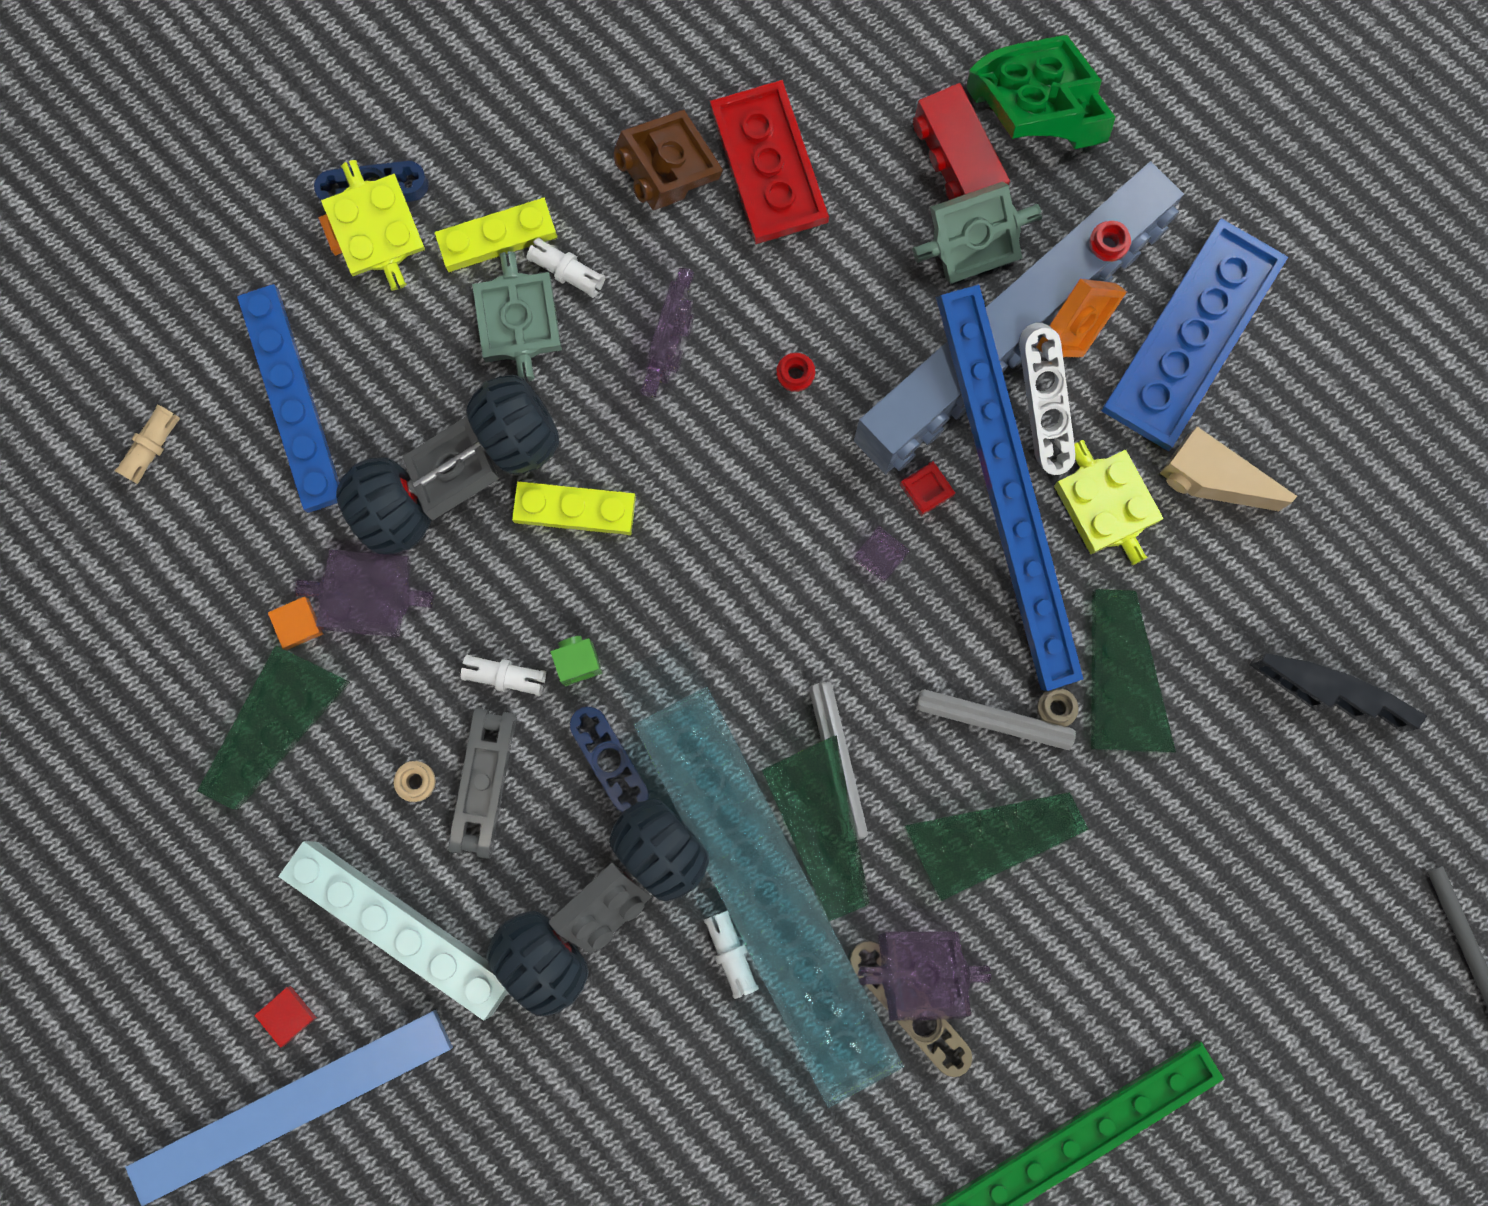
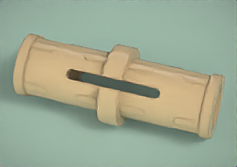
M157 404L156 409L139 434L135 433L131 440L134 443L115 469V472L138 484L156 454L160 456L164 449L161 447L180 418Z

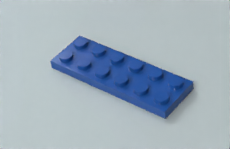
M1220 218L1101 411L1169 451L1176 443L1288 257Z

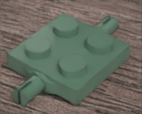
M1000 182L930 207L935 228L934 240L916 247L914 246L912 251L915 254L913 255L917 263L939 256L942 261L945 279L950 284L1022 259L1019 243L1021 226L1042 220L1041 209L1038 204H1034L1017 211L1011 201L1009 185L1005 182Z
M508 251L509 266L507 255L503 252L499 255L503 276H499L489 282L472 284L482 355L485 363L504 359L516 360L518 376L526 381L525 367L526 377L528 381H532L535 377L533 375L531 358L538 354L562 350L551 276L549 272L533 275L518 273L516 253Z

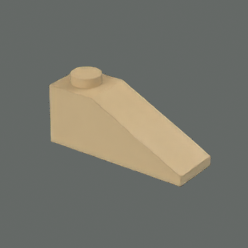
M1196 427L1185 437L1160 472L1161 475L1167 478L1168 485L1174 490L1183 494L1188 493L1194 497L1274 511L1282 510L1297 497L1199 427Z

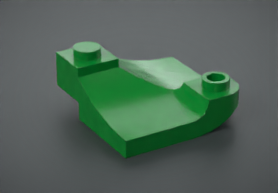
M1068 35L1014 44L997 49L982 57L969 71L966 85L968 92L976 103L987 101L1012 139L1026 136H1054L1068 139L1073 148L1078 149L1107 143L1116 119L1115 115L1098 94L1102 80Z

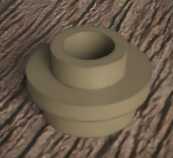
M1056 688L1046 691L1038 700L1037 712L1042 721L1067 727L1074 722L1078 715V702L1074 695L1066 689ZM1051 703H1059L1063 707V714L1055 715L1051 711Z

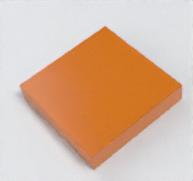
M1080 279L1049 325L1060 337L1063 357H1084L1127 293L1126 290L1112 282ZM1042 336L1036 348L1042 352V344L1048 342V339Z

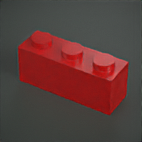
M961 83L918 100L915 117L913 118L914 130L919 139H925L930 149L929 158L936 172L941 171L946 181L945 189L949 200L1000 182H1005L1009 185L1010 180Z

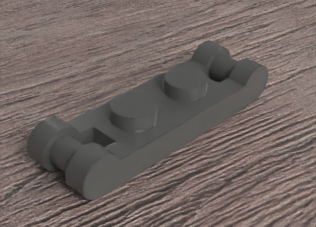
M475 708L449 839L448 850L450 853L463 854V851L477 853V857L490 859L492 856L512 738L517 723V714L503 712V715L489 714V709ZM486 730L499 731L497 743L484 741ZM468 822L481 824L479 836L467 834Z

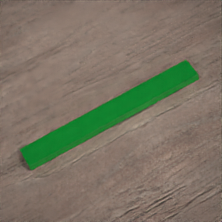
M1197 1040L932 1206H1023L1223 1081L1224 1078L1202 1042Z

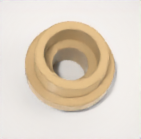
M407 762L397 770L394 777V788L397 794L406 801L419 802L425 800L435 788L436 779L434 772L423 762ZM414 774H419L422 778V784L418 789H412L409 785V780Z

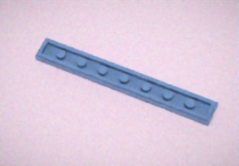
M434 1010L126 1166L125 1168L141 1206L451 1050L453 1046L437 1011Z

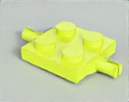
M349 161L354 176H352L347 162L341 165V168L350 187L340 194L321 200L350 273L352 276H356L369 270H384L392 291L398 290L393 277L394 274L400 288H403L407 284L404 281L398 264L407 256L421 252L425 248L395 174L376 181H364L357 161Z
M1084 440L1075 443V460L1080 468L1074 474L1059 480L1054 487L1090 554H1093L1106 547L1122 545L1131 565L1145 560L1148 557L1143 552L1136 537L1144 529L1160 522L1163 517L1128 452L1124 450L1107 459L1094 460Z

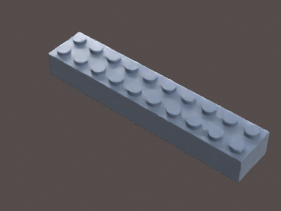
M1151 161L985 307L1002 372L1008 365L1014 369L1022 362L1019 341L1023 330L1033 323H1044L1049 326L1080 279L1111 282L1114 278L1112 274L1120 266L1126 269L1141 254L1139 250L1147 242L1151 245L1154 244L1169 229L1167 225L1179 214L1176 206L1184 196V193ZM1105 221H1118L1124 224L1131 236V245L1126 255L1113 262L1097 258L1089 245L1092 231L1098 224ZM1103 239V243L1108 247L1113 248L1116 246L1112 239ZM1038 335V342L1040 341L1043 335ZM948 341L859 419L854 442L885 475L894 467L898 471L903 469L916 456L914 451L923 441L926 445L932 443L944 431L942 426L951 416L957 420L966 412Z

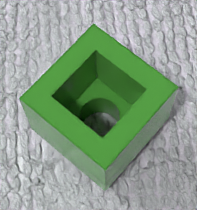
M574 636L558 643L559 649L550 651L560 682L564 686L603 674L594 645L589 638L582 640L581 636Z

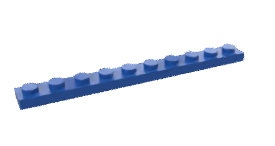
M980 285L936 297L1039 685L1041 690L1049 691L1083 680V675Z

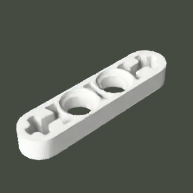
M1033 323L1023 330L1019 346L1034 452L1037 462L1047 473L1061 475L1067 472L1075 462V446L1061 340L1058 333L1047 324ZM1040 334L1048 339V342L1042 344L1043 356L1048 361H1041L1039 351L1031 346L1038 342V335ZM1045 371L1053 372L1055 375L1053 385L1045 391L1037 390L1035 386L1037 377ZM1050 409L1059 410L1060 418L1056 425L1051 428L1041 426V418L1046 411ZM1054 438L1056 447L1062 452L1057 455V461L1054 463L1047 458L1051 457L1054 453L1053 444L1048 440Z

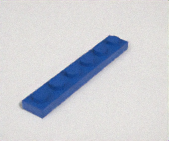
M275 284L239 295L237 298L303 510L310 513L336 504V491L340 482L279 289Z

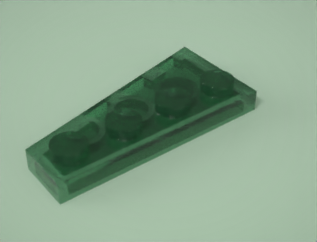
M1095 589L1092 592L1091 750L1176 753L1137 593L1133 590Z
M275 645L197 792L231 809L239 810L347 687L350 681Z
M836 735L762 769L829 922L863 908L870 903Z
M1070 792L903 826L939 901H943L1089 830Z

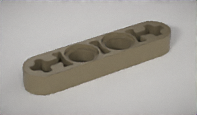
M869 940L856 944L849 956L850 966L854 973L943 1074L950 1077H958L965 1074L972 1063V1052L966 1042L879 944ZM863 949L869 953L874 950L878 952L879 955L875 958V961L883 971L886 970L889 964L894 969L893 972L883 976L876 987L871 984V980L876 979L877 975L869 967H865L862 970L858 967V964L861 962V957L858 954ZM892 980H901L907 986V997L899 1004L890 1003L885 998V986ZM920 1012L931 1013L935 1018V1029L927 1036L918 1035L913 1030V1019ZM944 1029L949 1032L948 1036L942 1038L946 1044L953 1050L959 1046L962 1049L958 1055L962 1062L958 1066L952 1063L944 1066L942 1062L946 1056L936 1044L932 1051L927 1048V1045L940 1038Z

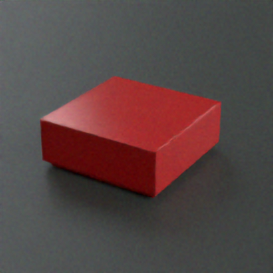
M934 461L900 482L901 488L921 517L955 495L954 490Z
M291 986L286 987L254 1015L280 1048L287 1045L317 1018Z

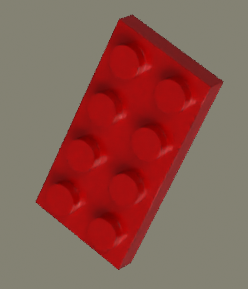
M783 80L711 100L710 109L755 244L828 223L829 215Z

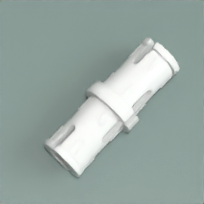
M541 238L534 240L537 248L533 245L530 246L527 260L553 273L555 280L561 283L568 282L592 298L598 294L595 288L601 290L605 281L603 274H599L578 262L577 256L571 252L565 254L547 244Z
M466 655L463 664L479 670L462 668L461 680L494 685L496 690L503 692L507 688L535 694L536 696H541L544 687L541 684L528 682V680L545 683L546 671L544 670L539 671L514 666L510 660L502 659L501 662L472 657V655Z
M729 910L705 919L704 922L708 927L718 955L714 956L717 964H722L733 992V998L736 999L742 997L743 994H750L759 988L755 983L745 957V953L748 952L746 945L740 944L729 916Z

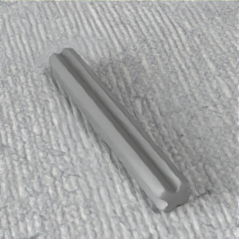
M830 682L817 683L810 686L809 691L846 841L864 839L867 837L868 831L833 686Z
M925 689L921 690L917 701V709L922 712L1065 750H1071L1076 737V731L1069 727Z

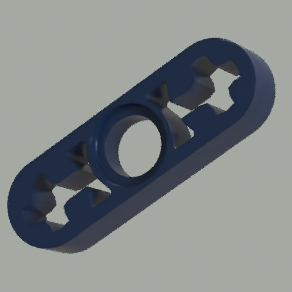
M413 161L359 166L364 181L372 177L381 179L395 174L406 202L421 199L428 190V179L422 167ZM350 167V171H351V173H352V176H354L353 170H352V168ZM343 169L327 170L316 178L314 190L320 201L330 197L328 191L332 189V184L336 183L340 187V189L336 190V195L350 187ZM413 175L415 180L412 181V187L406 188L404 182L407 181V176Z
M583 707L577 710L570 721L571 733L614 806L621 812L632 806L629 802L623 804L620 802L619 798L623 796L624 792L618 782L612 788L608 783V780L620 777L627 768L632 773V776L624 777L627 784L632 789L639 787L641 793L636 796L637 801L649 799V791L605 715L594 707ZM584 716H588L592 720L599 718L600 723L595 726V729L601 739L607 734L611 737V741L600 743L592 752L589 751L587 746L595 744L593 738L587 732L582 734L579 732V728L583 726L581 719ZM606 749H615L621 756V764L613 772L603 771L598 764L599 755Z

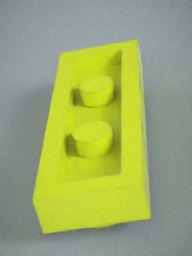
M545 198L435 232L448 272L499 257L503 252L508 254V251L514 252L535 245L534 240L537 238H541L544 242L558 238Z
M517 481L512 520L518 524L631 535L636 496L634 493Z

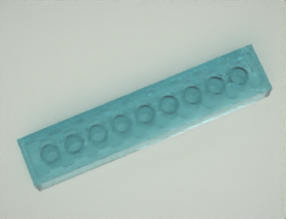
M708 687L633 724L683 824L694 834L695 839L707 851L709 862L706 869L827 1107L830 1108L903 1068L904 1066Z

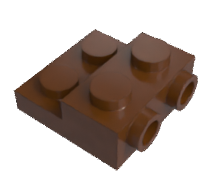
M685 110L622 130L614 148L616 166L622 172L628 171L634 180L633 189L637 199L642 203L647 201L653 211L684 200L689 190L718 180L723 172L722 167Z

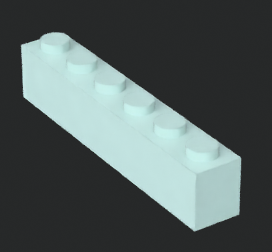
M303 841L278 876L483 1021L494 1014L508 992L497 980L485 958L320 843Z

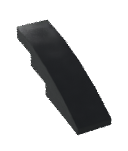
M1266 653L1254 658L1249 664L1316 712L1332 708L1335 705L1358 722L1375 719L1378 716L1400 732L1419 729L1427 718V715L1387 691L1349 674L1309 661Z

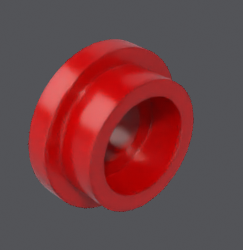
M1105 221L1094 228L1090 235L1089 245L1097 258L1113 262L1126 255L1131 245V236L1124 224L1118 221ZM1103 239H1112L1116 246L1113 248L1108 247L1103 243Z
M787 354L777 365V379L781 386L789 391H803L814 381V363L805 354ZM793 368H798L803 372V375L798 379H794L789 375V371Z

